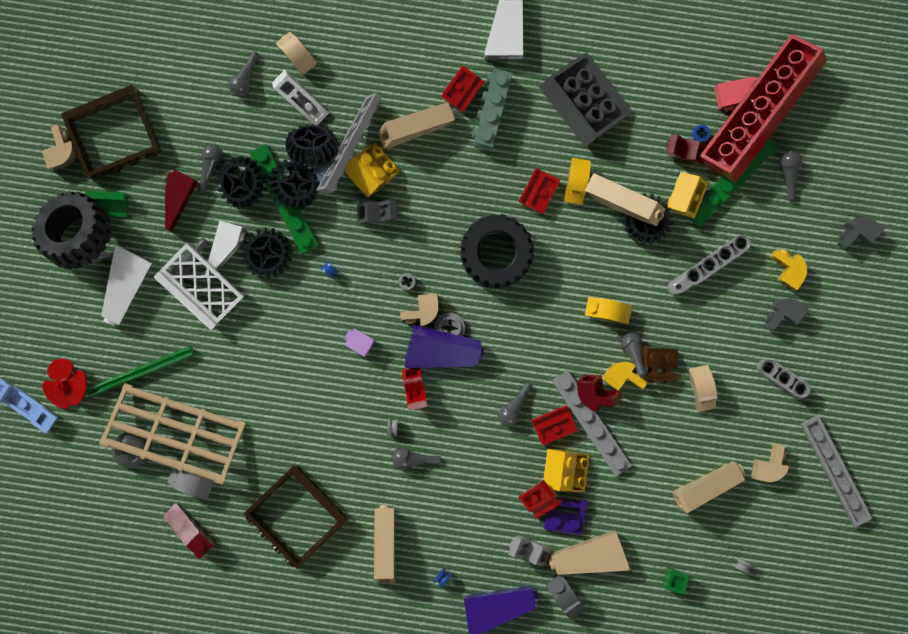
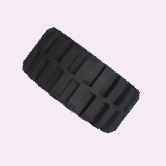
M66 192V195L63 193L56 195L57 198L49 199L48 203L40 208V213L36 214L34 218L36 220L32 225L34 246L43 256L58 267H63L64 269L82 268V265L87 266L91 264L93 259L97 260L100 257L99 254L107 248L105 245L107 242L109 243L111 238L109 233L112 231L110 218L101 206L84 193ZM83 219L79 232L72 239L61 242L62 234L67 226L76 220Z
M492 214L478 219L465 232L460 249L461 262L468 276L476 283L487 288H506L520 281L530 269L534 257V244L532 243L530 233L527 232L522 223L517 222V219L506 217L503 214ZM489 235H505L514 245V259L504 269H490L482 263L479 257V246Z

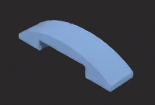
M0 378V402L30 420L31 424L47 434L58 417L29 394Z

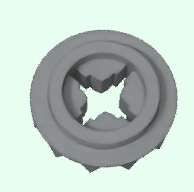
M445 313L438 317L434 330L447 333V330L441 327L447 326L449 320H451L452 326L458 328L452 330L451 334L463 336L465 325L460 316L454 313Z

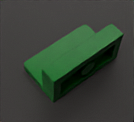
M86 191V196L88 195L101 206L109 217H128V194L124 192Z

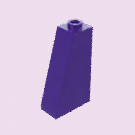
M414 325L405 356L404 367L477 366L478 360L483 358L484 349L481 348L480 340Z
M532 586L465 595L464 604L469 634H482L535 609V603L539 602L537 591H533Z

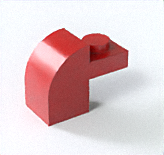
M421 368L401 370L408 410L428 407Z

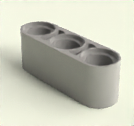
M763 359L758 362V373L791 396L805 398L809 395L810 385L776 361ZM767 362L771 365L769 373H766L763 369L764 364ZM783 373L787 376V381L784 384L780 382V375ZM798 384H801L803 386V392L801 394H798L796 392V386Z

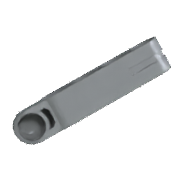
M745 235L734 237L697 262L668 284L667 290L670 295L682 293L691 286L701 283L746 252L751 246L750 239ZM738 239L744 242L743 249H739L736 246ZM722 250L728 252L729 257L727 260L721 258L720 253ZM706 261H710L713 264L711 271L705 269L704 264ZM691 271L697 274V280L695 282L689 279V273Z

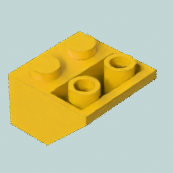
M376 143L353 156L345 166V173L367 198L378 192L400 172V169Z
M547 449L543 480L553 490L585 492L590 454Z

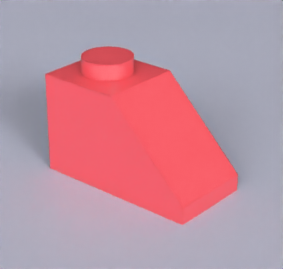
M755 76L717 84L714 87L718 109H725V112L735 110L756 81Z

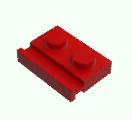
M462 65L440 98L464 113L485 81Z
M535 168L518 202L543 215L560 179Z
M567 405L531 420L542 446L578 431Z
M545 480L534 485L518 497L528 511L534 513L535 519L557 507L562 502L560 499L557 500L556 494Z

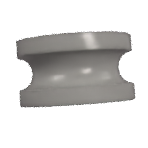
M404 273L399 277L398 283L403 290H411L414 288L416 280L412 274ZM404 277L412 278L413 282H410L412 284L410 287L402 285Z
M388 418L387 435L394 434V436H397L398 419L392 421L391 418Z
M737 558L738 563L734 564V567L750 574L749 569L754 565Z

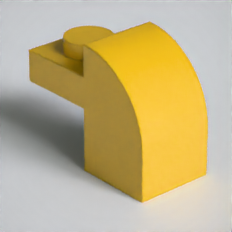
M572 158L564 202L583 205L585 189L589 181L591 161Z
M783 249L773 251L770 258L785 267L777 281L792 291L798 290L807 275L805 260L799 254L790 258L791 255Z
M588 297L585 316L629 324L632 305L609 299Z
M630 362L613 364L602 377V381L618 391L626 379L640 389H644L647 385V382L638 376L637 371L635 373L632 372L635 364Z

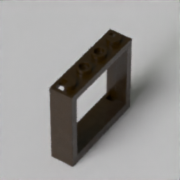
M133 85L61 113L85 175L91 180H100L105 177V174L110 172H120L123 170L122 167L137 165L141 159L146 157L147 159L158 156L157 153L162 151L138 90ZM133 98L152 147L94 170L75 121Z
M294 464L243 513L251 526L255 525L259 529V535L264 540L268 539L273 544L271 546L273 550L278 554L282 553L286 558L285 562L296 569L309 559L349 519L297 464ZM292 475L337 521L300 558L255 512Z

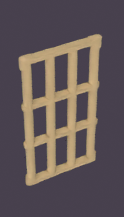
M125 383L105 432L99 441V445L139 456L140 459L158 462L176 468L180 472L192 473L223 485L246 422L235 421L207 412L206 409H198L171 400L166 396L164 398L134 388L132 385ZM126 393L161 404L158 415L123 404ZM166 406L198 416L195 427L163 417ZM123 411L153 421L154 425L151 432L115 421L118 412ZM202 419L238 429L235 440L200 429ZM159 423L190 433L191 437L188 444L155 434ZM114 428L147 439L144 449L109 439L108 436L111 429ZM196 435L232 447L229 456L226 457L192 446ZM152 441L185 451L181 462L149 452ZM189 453L225 464L222 474L186 464Z

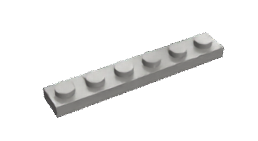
M377 93L365 98L316 190L321 195L332 193L337 188V181L345 173L347 162L354 156L356 145L362 141L364 130L369 127L372 115L379 109V102L382 97Z
M566 370L551 380L613 474L618 476L630 468L631 464L597 413L587 408L581 402L578 396L577 383L569 371Z
M819 415L801 423L800 425L853 527L856 528L871 520L872 517Z

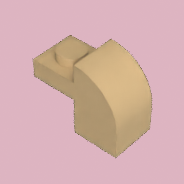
M291 32L282 36L275 43L302 76L317 64L303 44Z
M59 125L51 127L56 146L42 150L47 169L51 171L69 166L77 155L73 142H68L70 138L67 130Z
M418 295L419 311L400 312L401 320H405V324L417 323L416 319H420L421 326L430 324L438 314V295Z
M708 365L689 369L690 384L694 391L697 412L716 408L717 391Z
M773 443L769 462L754 459L751 478L766 482H775L783 478L789 469V466L782 464L787 453L785 446Z

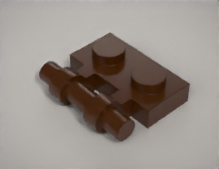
M642 348V363L644 367H648V373L643 377V380L651 383H657L658 381L671 383L678 380V375L671 373V368H677L678 349ZM657 367L662 368V373L657 372Z

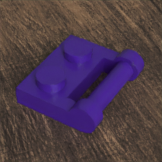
M557 498V500L560 499L562 501L558 506L579 509V514L554 511L552 509L545 515L544 529L582 535L587 500L574 501Z

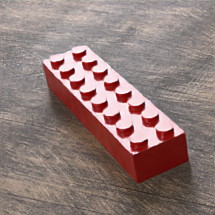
M791 34L701 153L700 158L704 165L736 183L827 62L824 49Z

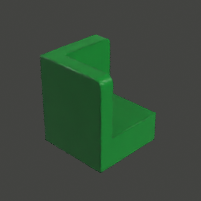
M667 567L662 586L666 590L684 595L689 575L686 572Z

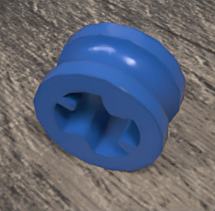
M698 125L692 131L694 141L703 143L710 137V129L706 125ZM700 129H702L703 133L706 134V137L703 136L702 139H700V136L696 134V132H699Z
M327 261L325 266L320 268L332 279H334L335 274L339 273Z
M443 568L433 582H438L441 588L450 578L451 573H446V569Z

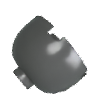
M126 432L120 433L114 439L115 441L140 449H144L147 442L145 438ZM150 445L149 452L152 450V445ZM114 448L111 451L114 460L125 468H136L148 461V459L143 460L139 456Z

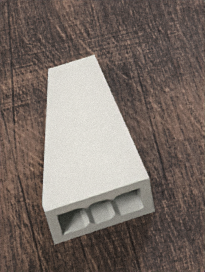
M499 0L486 45L484 60L522 59L523 0Z
M118 245L114 249L101 314L104 317L103 321L112 326L115 323L120 324L152 264Z

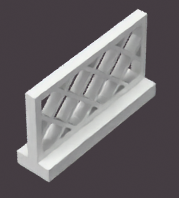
M188 242L154 276L162 286L210 330L244 297L237 288ZM186 249L193 254V261H182V253ZM203 264L206 266L207 275H197L196 265ZM170 265H179L180 275H172L167 268ZM183 265H193L194 275H183ZM183 278H194V288H186L183 285ZM197 278H207L208 288H197ZM211 278H218L221 281V288H211ZM197 291H208V302H201L198 299ZM211 291H222V301L211 302ZM225 291H232L237 298L234 301H225ZM212 305H222V313L218 317L212 312Z

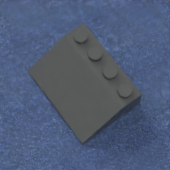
M587 52L549 76L539 87L585 148L633 112Z

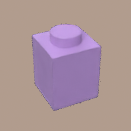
M355 328L353 331L349 330L344 338L346 341L345 346L366 357L375 342L374 339Z

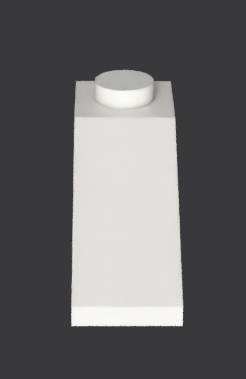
M284 70L272 82L273 88L311 123L318 125L329 114L287 70Z
M219 221L208 260L217 271L236 252L240 244L244 243L246 238L245 228Z

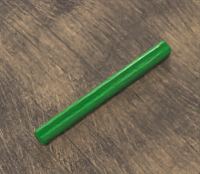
M190 346L88 387L86 393L89 398L95 397L125 383L193 357L195 355L194 350Z

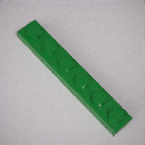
M770 137L736 183L722 176L704 194L695 219L688 218L699 228L779 145Z
M267 144L249 153L253 160L258 161L257 166L261 165L263 167L260 172L266 173L263 180L268 181L265 185L270 191L272 188L268 187L270 182L268 177L272 174L271 170L276 168L277 163ZM281 174L280 180H284V177H283L282 174ZM280 200L274 201L300 253L304 254L318 247L319 245L300 208L298 207L297 210H294L291 205L289 209H286L285 203L279 206Z

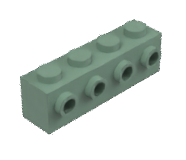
M494 68L493 73L488 74L486 82L489 85L488 92L484 91L481 102L484 103L483 110L478 111L476 121H479L478 129L474 128L471 138L475 140L474 146L488 150L493 149L512 78L511 72Z

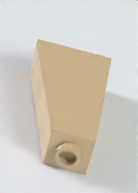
M446 102L385 122L377 132L383 150L449 126L455 120V113L453 108L449 106V103Z
M597 174L592 175L585 189L601 205L657 226L664 216L665 208L657 201Z
M732 461L671 493L679 509L687 514L745 481L743 477L745 472L740 464L737 465L736 462Z
M381 505L379 508H375L374 580L376 584H395V510L389 505Z
M615 530L550 553L551 559L548 560L551 570H556L558 575L630 570Z

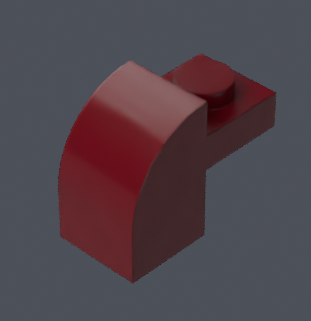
M671 134L666 146L667 157L678 161L703 165L700 155L707 146L700 141L685 140L678 134Z
M584 374L577 381V391L581 402L593 411H598L603 405L605 407H613L622 398L621 391L603 389L602 375Z

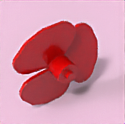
M64 358L54 360L48 366L47 374L52 380H46L42 384V390L52 404L62 409H67L71 405H78L82 401L87 389V378L83 370H77L72 374L74 369L71 360Z

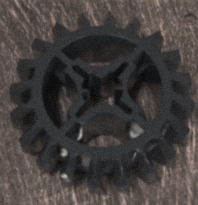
M314 123L312 125L306 124L303 127L299 125L298 129H292V132H289L288 137H286V152L289 158L294 160V163L300 162L301 165L308 164L310 166L315 164L317 166L318 163L324 164L325 160L330 161L331 157H334L335 152H337L336 135L333 133V130H329L328 126L322 127V124L318 126Z
M238 156V158H231V162L226 161V167H220L223 173L217 174L221 178L220 181L216 182L218 185H221V188L217 191L223 192L221 198H227V204L233 203V207L240 206V208L252 207L253 203H259L258 197H264L261 191L267 190L263 184L268 181L263 180L266 173L260 172L263 167L261 165L257 166L258 161H251L250 157ZM243 166L246 168L240 174L234 173L239 167ZM244 190L250 192L244 198L239 197V194L243 193Z
M287 159L283 160L282 164L277 163L276 168L271 170L272 174L268 177L270 180L268 187L272 188L269 194L276 195L273 201L279 199V206L285 203L286 209H289L292 205L294 210H297L298 207L304 209L306 205H311L312 201L317 198L315 194L319 193L316 190L320 182L315 181L318 178L317 175L312 174L314 168L309 170L307 168L308 164L301 165L300 162L294 163V160L288 162ZM289 172L287 179L280 180L281 174ZM307 188L306 195L299 197L300 190Z
M651 193L649 198L654 200V194ZM658 196L654 201H657L660 205L664 207V205L667 204V201L665 200L662 203H660L659 201L661 200V196ZM665 208L664 216L658 223L662 225L660 230L651 235H648L652 224L648 223L647 225L644 221L624 213L622 217L627 218V220L622 221V224H628L629 227H626L624 231L631 230L632 233L628 237L631 238L635 235L634 242L637 243L642 238V245L646 244L647 239L649 245H653V238L659 243L661 242L660 236L665 239L667 237L665 232H671L667 225H673L674 222L669 221L668 218H673L674 214H668L667 212L671 208ZM633 220L641 223L642 233L637 230Z
M264 227L262 234L260 229H256L257 236L251 232L250 236L253 239L245 238V242L249 244L248 246L242 245L241 247L247 250L241 253V256L247 257L242 263H249L246 267L248 271L254 268L251 273L255 276L259 272L258 278L262 279L264 273L266 279H270V273H272L274 278H277L276 271L284 274V271L281 269L282 266L287 269L289 268V265L285 264L286 260L292 262V258L287 257V254H293L292 250H287L292 245L291 243L285 244L288 238L286 236L281 238V231L275 235L276 230L274 228L269 233L268 228ZM268 238L263 247H254L258 241ZM274 239L280 244L282 254L274 251ZM268 249H270L269 252H271L272 254H274V255H276V256L270 255V256H267L266 258H264L265 255H263V253L258 252V251H262V252H263V251H267ZM252 252L260 256V268L254 263ZM271 260H280L276 266L266 269Z

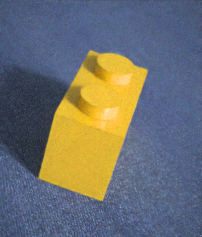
M681 172L676 180L673 193L668 200L667 208H671V211L676 214L695 219L709 183L700 176Z

